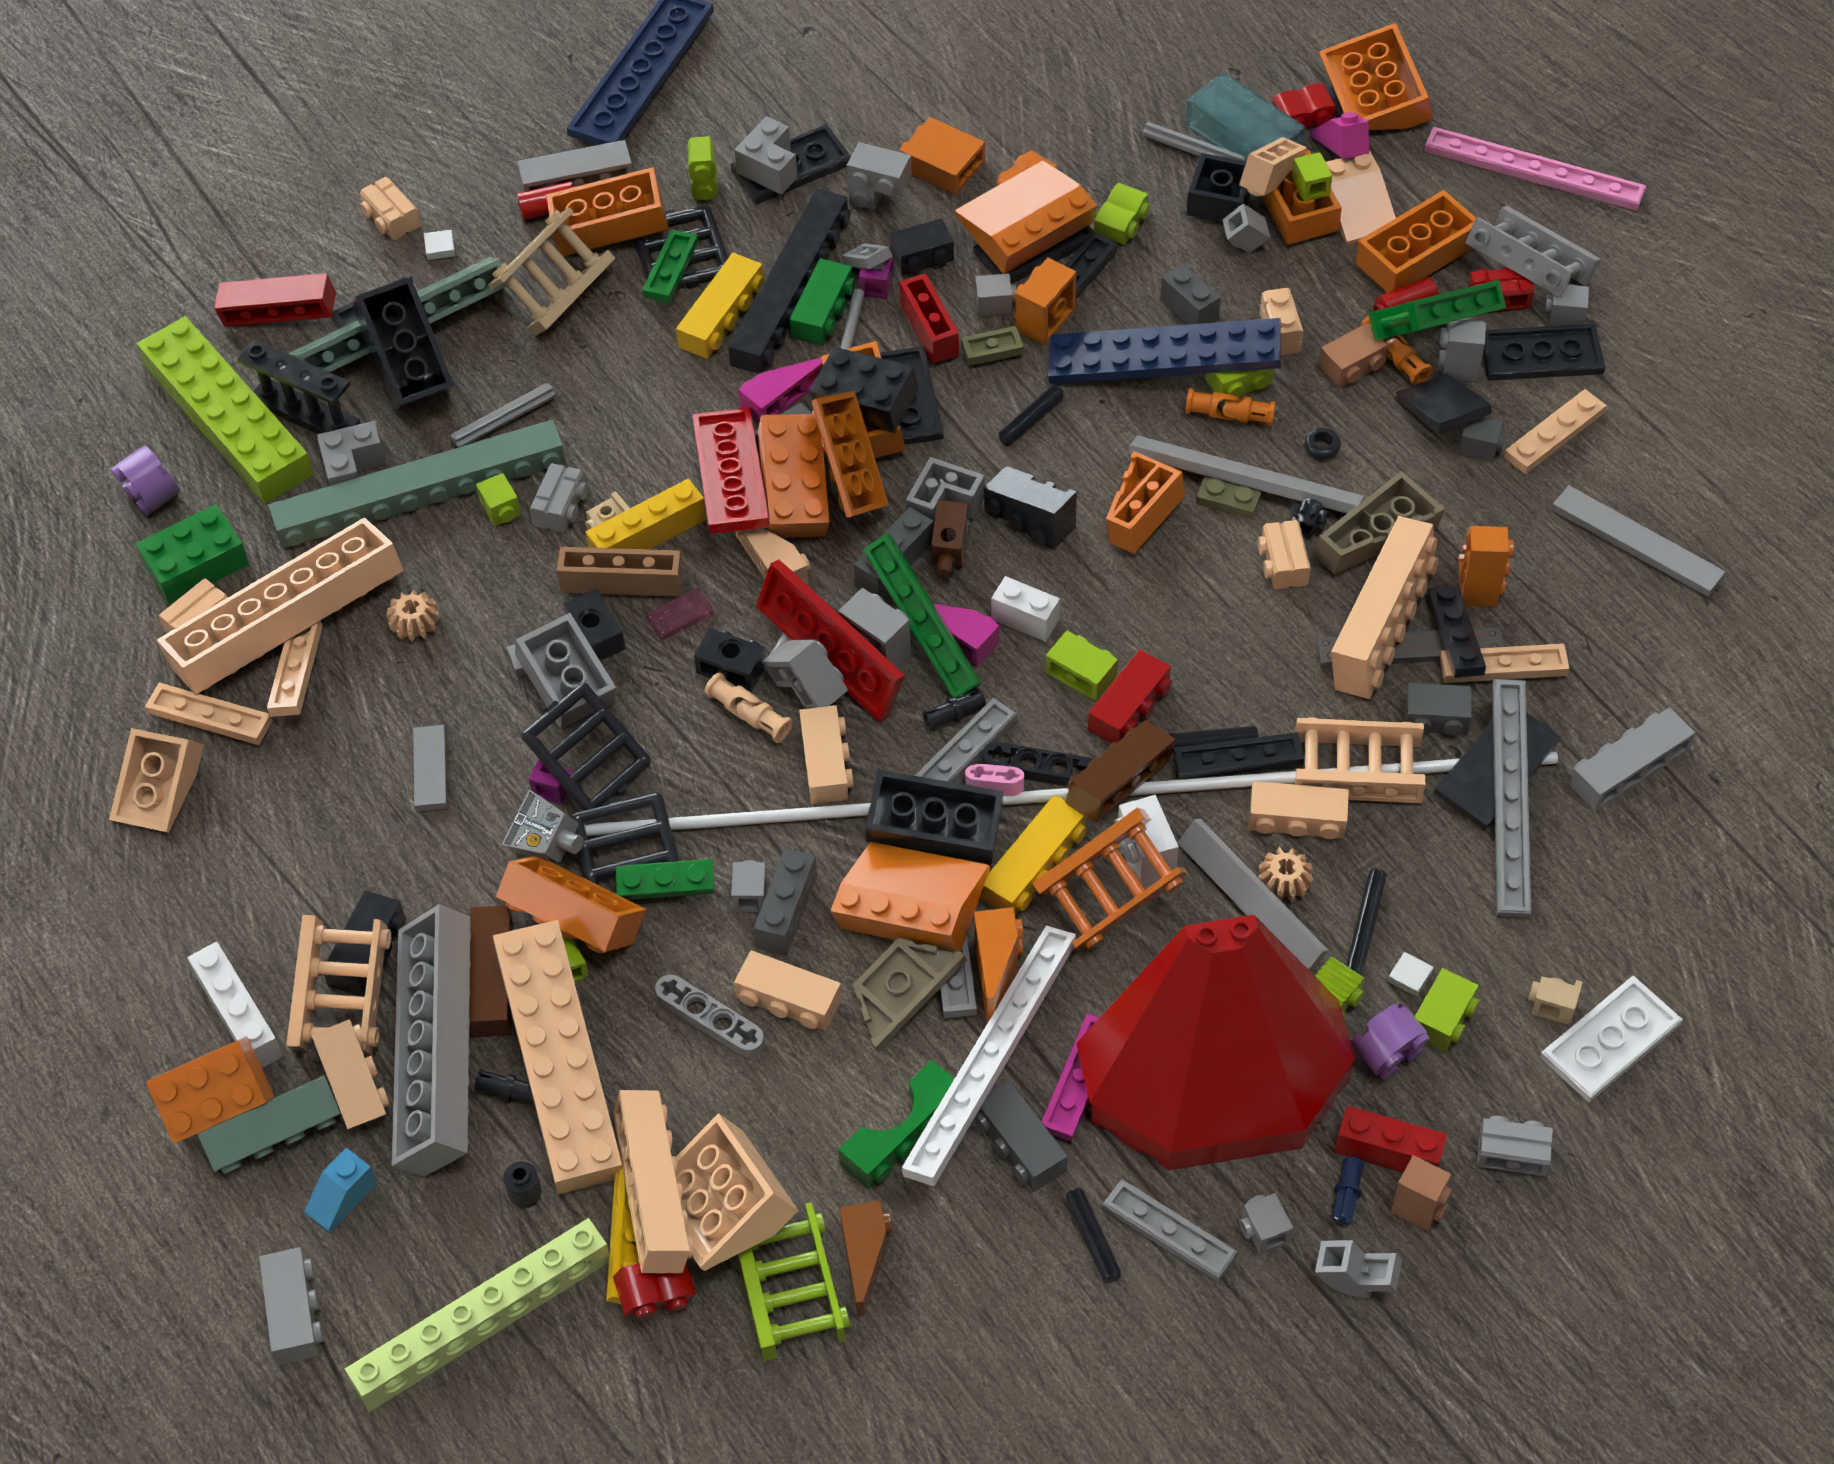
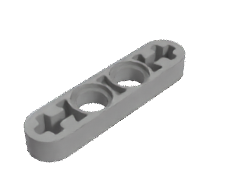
M666 975L657 981L655 985L658 1003L743 1057L753 1058L763 1051L765 1044L764 1034L751 1021L676 975ZM674 987L676 988L677 995L671 992L667 996L665 995V989L672 990ZM693 1002H702L706 1005L704 1011L699 1014H693L687 1010L688 1006ZM720 1018H727L732 1022V1025L727 1030H718L714 1027V1023ZM743 1037L746 1039L755 1037V1044L749 1042L744 1045Z

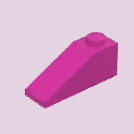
M1344 113L1340 118L1331 119L1310 131L1311 137L1343 159L1369 154L1368 121L1357 113Z
M817 358L763 372L753 379L746 381L738 389L740 408H750L751 417L758 423H760L761 415L782 414L810 392L814 381L823 367L822 359Z
M934 604L968 661L978 667L1000 643V625L990 616H984L976 610Z

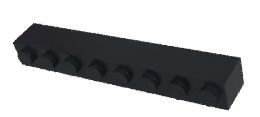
M816 188L728 347L730 366L760 374L764 372L767 365L772 364L775 350L778 344H782L785 340L790 318L819 259L828 260L832 245L838 243L843 225H847L850 220L851 210L848 209L847 196Z

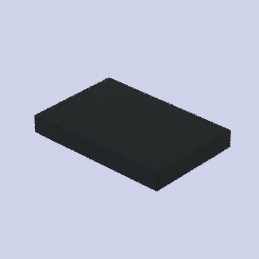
M1447 373L1396 392L1397 401L1440 433L1492 413V407L1488 401Z

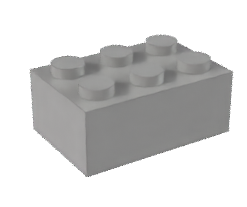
M571 613L516 639L515 655L547 707L555 700L559 702L583 682L592 688L606 706L615 702L616 686ZM582 698L560 716L556 723L562 729L595 711Z

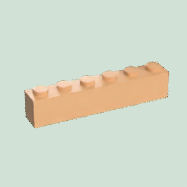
M619 1090L613 1115L641 1273H683L687 1259L692 1257L693 1242L692 1238L687 1237L686 1234L688 1217L686 1210L681 1208L682 1185L676 1182L675 1177L677 1173V1159L675 1156H671L670 1151L672 1147V1133L670 1130H666L667 1107L661 1104L659 1091Z

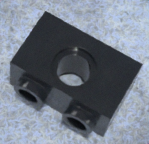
M597 589L564 603L565 613H571L600 661L626 650L623 631Z
M709 628L694 654L696 673L712 678L714 674L720 672L734 686H742L749 692H752L764 671L762 661L766 658V649L756 641H747L735 637L727 631H717Z

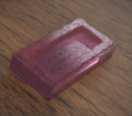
M696 588L647 613L646 619L661 641L713 615L714 609L700 589Z

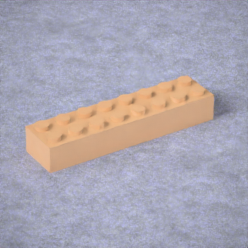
M364 517L157 639V642L169 667L196 695L210 688L226 676L237 672L238 669L251 661L262 657L268 651L311 627L333 612L339 611L343 606L366 595L380 584L391 580L395 575L404 571L393 543Z
M554 920L493 935L495 950L557 1195L613 1181L615 1173L619 1169H623L559 922Z

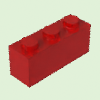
M926 273L900 281V305L931 362L935 364L959 356V332Z
M1139 649L1088 712V730L1110 743H1118L1124 738L1130 728H1136L1143 717L1147 718L1152 713L1155 702L1160 695L1164 697L1168 693L1172 685V680H1170L1171 666Z
M1347 1105L1338 1133L1335 1153L1347 1157H1355L1371 1164L1404 1173L1413 1155L1439 1167L1447 1134Z

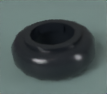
M1317 428L1309 432L1305 438L1304 445L1310 456L1325 460L1336 456L1340 451L1341 441L1336 432L1327 428ZM1325 441L1330 445L1323 447L1317 445L1316 442Z

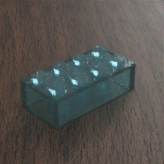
M1225 72L1221 73L1187 99L1185 123L1219 147L1244 156L1245 162H1247L1250 153L1282 137L1303 146L1304 125Z

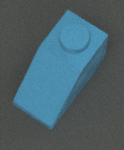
M346 1147L321 1173L304 1210L305 1214L330 1234L378 1185L371 1166Z

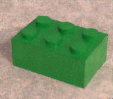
M217 504L135 543L143 566L168 605L176 602L204 578L210 583H214L250 565L243 543Z

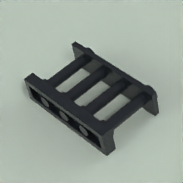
M255 339L237 358L238 363L256 370L260 384L253 392L273 414L317 434L361 424L360 419L343 412L340 406L339 398L350 386L349 381ZM271 377L274 378V379H276V380H278V381H280V383H278V382H276V381H274V380H271ZM294 388L303 391L304 394L296 391ZM318 399H321V400L327 402L328 405L325 404V403H323V402L318 401Z

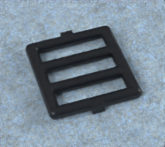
M704 205L675 212L674 209L666 211L668 226L702 218L705 227L684 232L698 235V240L709 237L712 246L695 250L689 263L716 257L719 264L716 267L684 274L678 287L687 285L688 288L699 286V282L713 279L727 261L728 256L711 208ZM668 235L646 240L645 236L634 238L647 279L656 260L652 259L650 251L661 249Z
M584 682L576 686L559 702L556 700L544 709L545 713L521 734L522 740L582 810L602 806L615 794L617 796L629 787L628 783L651 762L650 756L592 688ZM584 698L595 712L548 751L537 736L579 700ZM604 722L614 733L615 737L569 775L557 760ZM624 745L636 760L590 799L578 784Z
M655 792L621 801L620 797L609 799V804L575 812L570 816L578 822L575 834L583 837V846L578 852L583 876L599 885L598 880L616 876V866L679 861L661 793ZM653 807L655 823L591 839L587 838L584 823ZM660 835L663 851L596 868L594 866L592 851ZM646 899L629 900L637 905L647 903Z

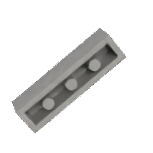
M625 140L517 161L524 192L571 181L572 186H581L633 172Z
M1670 707L1660 714L1655 712L1640 727L1628 729L1613 744H1605L1589 760L1584 758L1579 761L1572 770L1573 775L1570 787L1596 812L1689 751L1696 732Z

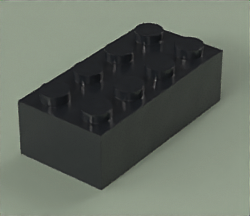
M878 769L865 827L866 842L992 864L1003 808L1004 791Z

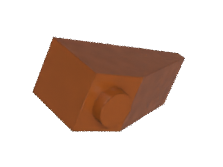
M880 1200L839 1207L858 1316H864L886 1252V1233L892 1232L890 1213H883Z

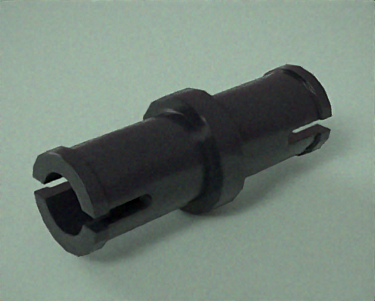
M976 688L957 698L949 697L945 700V703L923 711V720L928 729L932 730L951 720L959 721L963 718V715L978 708H983L986 705V700L982 691Z
M483 1069L478 1071L474 1090L500 1095L506 1101L516 1099L534 1104L529 1082L519 1080L517 1075L509 1074L507 1077L484 1071Z

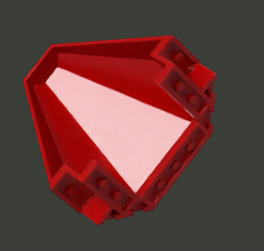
M1255 915L1184 926L1076 1043L1089 1102L1092 1104L1091 1123L1099 1128L1102 1126L1117 1135L1118 1140L1140 1153L1143 1151L1158 1160L1157 1163L1169 1171L1302 1149L1312 1131L1334 1104L1338 1094L1350 1081L1355 1060L1339 1000Z

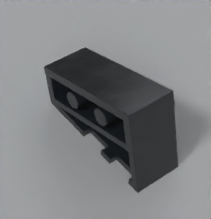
M1005 466L984 487V506L990 513L999 515L1007 520L1015 529L1022 530L1032 536L1039 544L1046 545L1055 550L1076 528L1077 491L1069 489L1067 492L1055 489L1056 484L1048 481L1044 485L1034 481L1035 477L1033 475Z

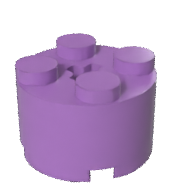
M145 445L138 448L110 470L120 483L125 481L121 487L131 500L139 499L136 504L148 516L180 492V489L169 472L167 473L161 466L162 463Z
M1400 1002L1398 1006L1393 1004L1372 1018L1366 1024L1368 1027L1366 1034L1362 1037L1358 1032L1352 1038L1351 1045L1373 1073L1385 1081L1399 1070L1397 1064L1404 1059H1407L1409 1063L1417 1059L1425 1051L1423 1046L1430 1038L1428 1036L1429 1033L1403 1002Z

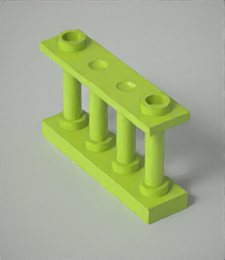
M812 1202L805 1203L807 1220L784 1225L774 1236L738 1254L763 1361L777 1358L775 1346L782 1344L781 1340L835 1327L839 1343L846 1341L844 1328L850 1327L846 1307L839 1308L820 1235L826 1233L821 1213L815 1214ZM811 1233L815 1251L762 1263V1260L756 1262L754 1260L752 1251L758 1250L760 1245ZM819 1264L823 1282L771 1295L769 1292L762 1293L760 1282L766 1281V1277ZM823 1296L828 1298L831 1314L778 1326L777 1323L770 1325L768 1314L773 1313L774 1308Z

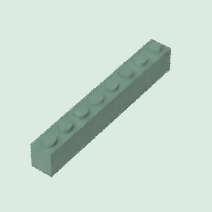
M488 257L417 291L429 323L435 322L507 287L505 283H502L493 290L488 286L495 279L492 274L502 265L500 260ZM357 320L288 354L327 372H331L370 353Z

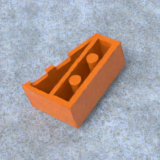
M1470 526L1465 538L1467 545H1462L1461 552L1465 554L1458 555L1459 589L1465 606L1497 607L1499 595L1505 594V577L1509 576V558H1513L1514 541L1508 540V527Z

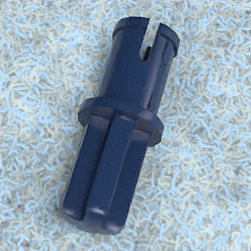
M1355 1157L1344 1158L1340 1181L1334 1188L1337 1195L1332 1219L1339 1225H1349L1352 1223L1356 1200L1361 1197L1362 1193L1359 1186L1365 1163Z

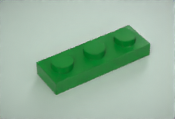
M671 229L642 289L643 298L665 303L671 302L699 243L698 235Z
M713 859L616 866L617 895L627 900L715 894Z

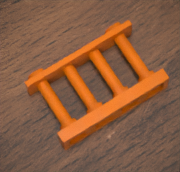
M1137 807L1032 883L1039 894L1056 895L1082 934L1072 942L1075 948L1084 949L1087 947L1088 950L1094 948L1104 940L1102 935L1163 891L1170 893L1184 883L1181 878L1188 874L1186 869L1176 867L1174 870H1171L1146 834L1147 828L1145 825L1151 821V818L1144 809ZM1128 837L1137 842L1161 878L1146 890L1119 852L1121 848L1119 843ZM1101 856L1104 859L1108 858L1135 897L1121 908H1118L1093 871L1094 865L1092 863ZM1075 875L1084 879L1108 915L1107 918L1094 927L1089 923L1067 890L1068 884L1066 882Z

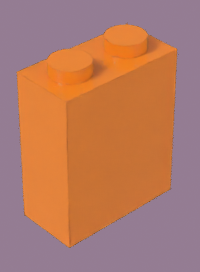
M929 117L923 125L917 127L910 140L902 144L899 152L911 155V174L956 195L985 162V141Z

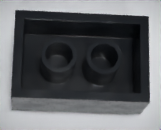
M833 347L810 389V395L812 400L855 391L865 426L896 433L919 387L913 366Z

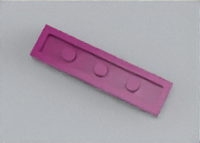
M1088 1013L1042 1119L1043 1125L1051 1135L1070 1142L1073 1141L1089 1102L1076 1045L1100 1018Z

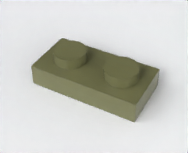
M1016 326L961 337V347L968 366L1024 354V346Z
M1205 476L1196 496V504L1253 520L1261 500L1262 491Z

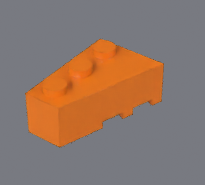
M1133 451L1131 464L1128 471H1125L1120 491L1116 492L1106 517L1111 544L1135 554L1184 499L1185 489L1182 471Z

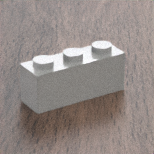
M301 1247L259 1256L271 1352L277 1364L282 1365L320 1356L319 1343L324 1342V1334L321 1322H315L314 1311L320 1310L317 1291L316 1289L311 1290L310 1279H315L312 1259L305 1258Z

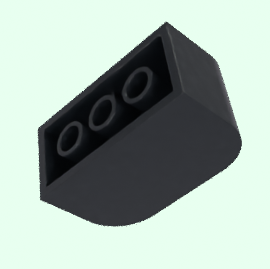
M411 276L355 296L353 305L357 320L387 396L396 411L452 390L454 387L453 381Z

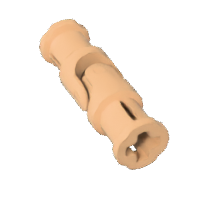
M722 673L714 674L705 687L704 693L708 698L717 699L732 714L746 721L755 729L764 730L772 736L773 741L776 743H781L789 735L793 727L792 719L789 717L783 718L773 711L772 706L760 701L758 697L742 686H734L726 680Z

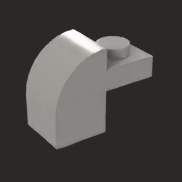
M1353 1240L1321 1241L1315 1273L1326 1285L1336 1291L1355 1297L1370 1298L1371 1292L1396 1291L1402 1259L1397 1253H1364Z

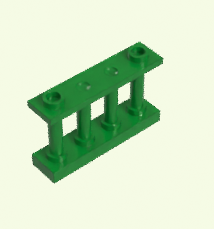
M1500 280L1369 312L1368 315L1374 341L1504 309L1506 306Z

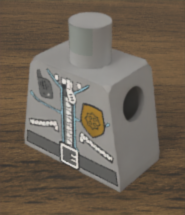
M528 790L502 845L521 856H540L550 862L558 863L562 860L566 851L576 854L581 850L583 837L575 834L578 827L577 821L533 791Z

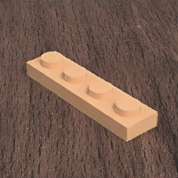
M1584 389L1505 450L1504 458L1524 474H1527L1602 416L1606 411L1607 405Z
M321 621L284 642L267 705L270 717L300 715L323 628Z
M1564 643L1480 648L1486 664L1485 675L1454 678L1445 650L1441 651L1440 654L1444 683L1568 676L1569 673Z
M158 683L145 706L148 714L256 745H260L272 723L269 713L201 694L195 695L194 692L163 683Z

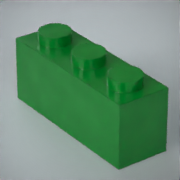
M819 259L790 318L791 338L824 346L828 336H832L835 331L838 315L842 316L844 313L847 296L852 295L855 289L856 280L852 278V266Z

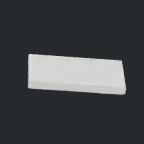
M1632 976L1543 1050L1540 1058L1590 1103L1681 1025L1683 1019L1635 976Z

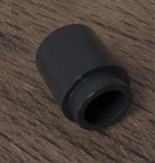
M519 1161L511 1164L505 1170L503 1181L509 1200L520 1207H529L535 1204L542 1191L535 1167L528 1162Z

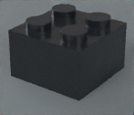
M1201 153L1188 190L1186 215L1223 223L1222 219L1242 204L1247 206L1251 194L1247 191V188L1239 185L1246 162Z

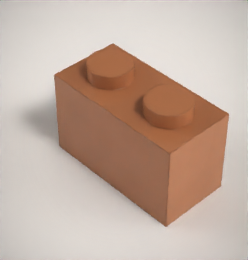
M1366 323L1321 347L1318 366L1338 388H1341L1348 383L1356 382L1361 376L1371 371L1380 369L1386 363L1388 344L1383 339L1374 341L1372 328Z
M1413 1155L1398 1182L1391 1213L1429 1231L1434 1220L1439 1223L1441 1222L1449 1204L1447 1202L1453 1191L1452 1188L1448 1187L1451 1173Z

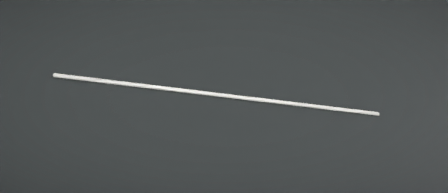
M1551 752L1541 765L1557 764V752ZM1460 759L1413 762L1414 774L1449 772ZM1401 763L1382 764V772L1401 773ZM1369 765L1350 767V771L1369 772ZM1327 768L1318 770H1337V768ZM1296 771L1144 782L1129 796L1252 787L1253 781L1295 784ZM1069 789L1023 791L1018 795L1004 796L1003 806L1048 802L1054 794L1066 801ZM870 803L668 819L671 830L857 817L868 816ZM656 819L584 825L587 837L655 823Z

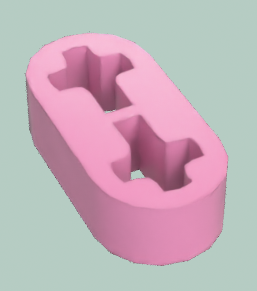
M975 764L965 770L966 785L1004 791V796H1014L1022 793L1024 790V772L1019 768L1010 766Z

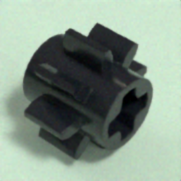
M1310 498L1304 499L1301 505L1298 503L1293 504L1290 521L1297 520L1300 524L1302 535L1311 536L1315 533L1316 529L1319 531L1324 530L1328 511L1323 510V505L1319 501Z

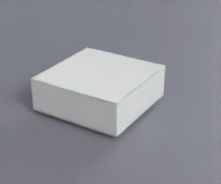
M452 229L424 233L427 260L455 257Z
M1404 952L1390 973L1388 982L1417 997L1431 976L1434 967Z

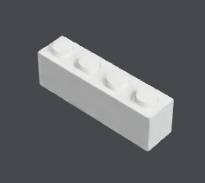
M216 941L187 957L196 978L234 1041L248 1036L262 1068L282 1058L283 1055L274 1034L218 942Z

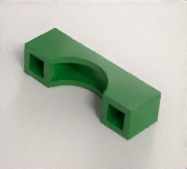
M931 1060L909 1081V1097L913 1103V1109L909 1117L902 1124L888 1130H871L861 1127L838 1149L839 1164L868 1189L876 1182H883L890 1175L892 1167L900 1159L905 1160L908 1158L955 1078Z

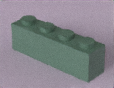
M323 1075L274 1097L265 1104L199 1132L197 1135L213 1170L221 1169L223 1174L242 1166L240 1160L253 1154L255 1159H258L273 1152L272 1145L285 1140L288 1145L305 1137L304 1130L316 1125L317 1129L321 1130L336 1123L335 1116L341 1114Z

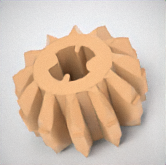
M413 589L410 595H405L401 592L400 599H391V607L387 609L388 623L392 632L397 633L401 640L409 636V639L413 642L417 636L425 639L426 632H435V624L439 623L438 608L434 599H429L426 592L417 595V592Z
M1280 847L1276 851V855L1268 852L1265 856V861L1259 865V879L1280 901L1283 897H1287L1292 903L1295 900V895L1303 898L1313 882L1312 864L1306 863L1305 853L1296 856L1293 848L1289 853H1284Z

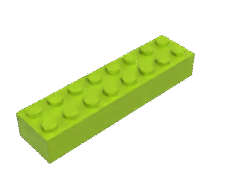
M186 316L136 343L146 369L264 504L314 475L308 453Z

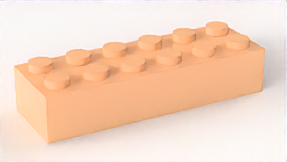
M1398 516L1331 651L1335 690L1370 699L1375 688H1380L1384 677V669L1386 665L1390 666L1394 659L1395 648L1393 647L1396 642L1401 643L1403 641L1406 623L1408 619L1412 620L1415 616L1417 600L1419 597H1424L1428 585L1427 580L1437 570L1438 558L1435 557L1437 538L1434 537L1433 524Z

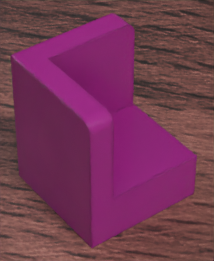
M893 257L886 260L884 269H861L859 289L864 291V297L888 299L894 277Z
M538 759L529 778L531 791L547 801L562 805L567 791ZM564 768L569 775L574 772L573 770Z

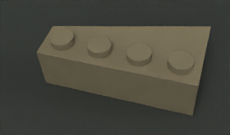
M1400 471L1321 534L1313 556L1330 572L1336 575L1378 556L1398 516L1433 524V530H1436L1445 508L1404 472Z

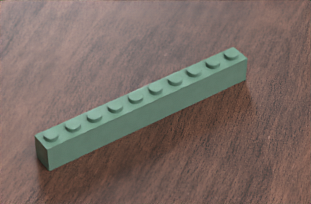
M552 419L271 503L268 506L282 549L340 532L364 517L369 522L383 520L396 514L413 511L416 508L439 503L459 495L469 494L477 490V483L504 473L509 481L546 470L551 463L558 465L566 464L563 444Z

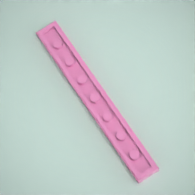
M1437 127L1432 128L1424 148V152L1634 211L1638 210L1646 189V185Z

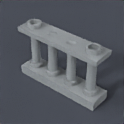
M1507 205L1501 208L1494 226L1479 217L1476 218L1465 242L1558 297L1563 296L1570 278L1584 286L1589 284L1601 260L1599 257Z

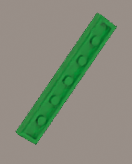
M886 532L863 549L865 555L898 609L903 611L908 619H910L912 632L951 696L957 698L981 686L982 682L892 535Z

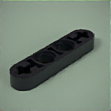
M1003 742L990 743L983 751V764L1016 767L1024 772V779L1067 786L1068 781L1073 776V767H1077L1076 773L1080 774L1093 759ZM996 754L1002 755L999 761H993ZM1011 756H1014V765L1010 764ZM1031 758L1037 764L1032 768H1024L1019 763L1022 759ZM1061 763L1067 767V771L1062 774H1056L1050 768L1054 764Z

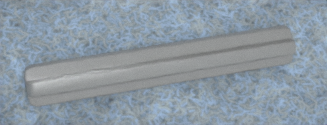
M1150 122L1146 123L1143 130V135L1147 138L1197 156L1205 153L1245 161V157L1240 154Z
M545 383L452 433L451 438L454 445L458 448L468 445L552 400L555 397L552 386Z

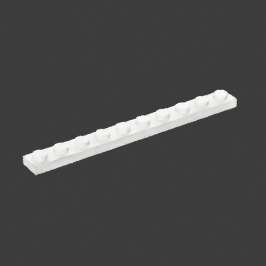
M1045 926L902 1166L904 1177L935 1186L1074 948L1072 942L1076 940V934Z

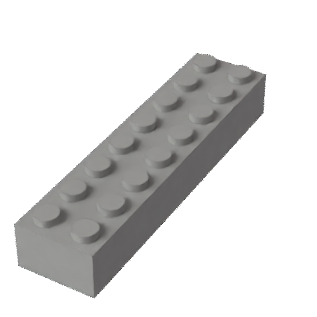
M441 904L433 907L398 930L392 1166L422 1177H426L467 1154L469 1144L470 916Z

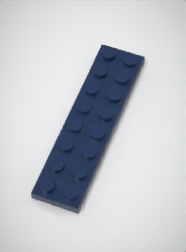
M658 0L567 126V135L594 145L624 140L713 14V3L703 0Z
M1281 318L1051 334L1048 370L1049 383L1060 384L1281 368Z

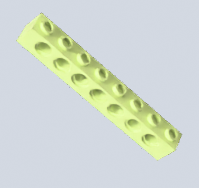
M588 1218L345 1368L352 1386L368 1412L376 1409L608 1264L609 1251L607 1244Z

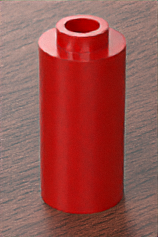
M571 181L517 193L523 221L549 215L546 194L578 186H572Z
M1426 277L1376 297L1373 311L1439 295L1437 286L1431 278Z

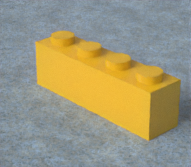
M736 253L730 255L677 326L678 348L706 359L710 357L714 350L720 348L724 336L728 331L734 329L738 317L743 311H747L752 298L757 292L759 293L765 282L762 263Z
M688 478L585 531L588 548L650 550L707 520L704 497Z
M1054 794L989 872L980 896L981 901L994 909L1013 907L1014 915L1019 910L1024 911L1032 900V894L1036 891L1032 883L1068 857L1069 849L1073 844H1079L1087 833L1086 817L1066 804L1064 799Z

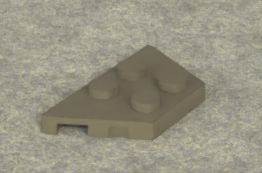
M898 938L853 984L857 999L861 1005L864 1020L872 1037V1044L878 1051L903 1028L967 961L964 954L958 951L951 953L938 950L936 946L928 944L917 945L913 941Z

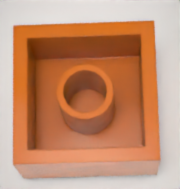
M1047 258L1040 266L1034 268L1031 277L1025 284L1018 286L1014 295L1016 299L1014 318L1016 319V327L1020 334L1045 346L1051 339V334H1055L1075 311L1076 271L1050 258Z

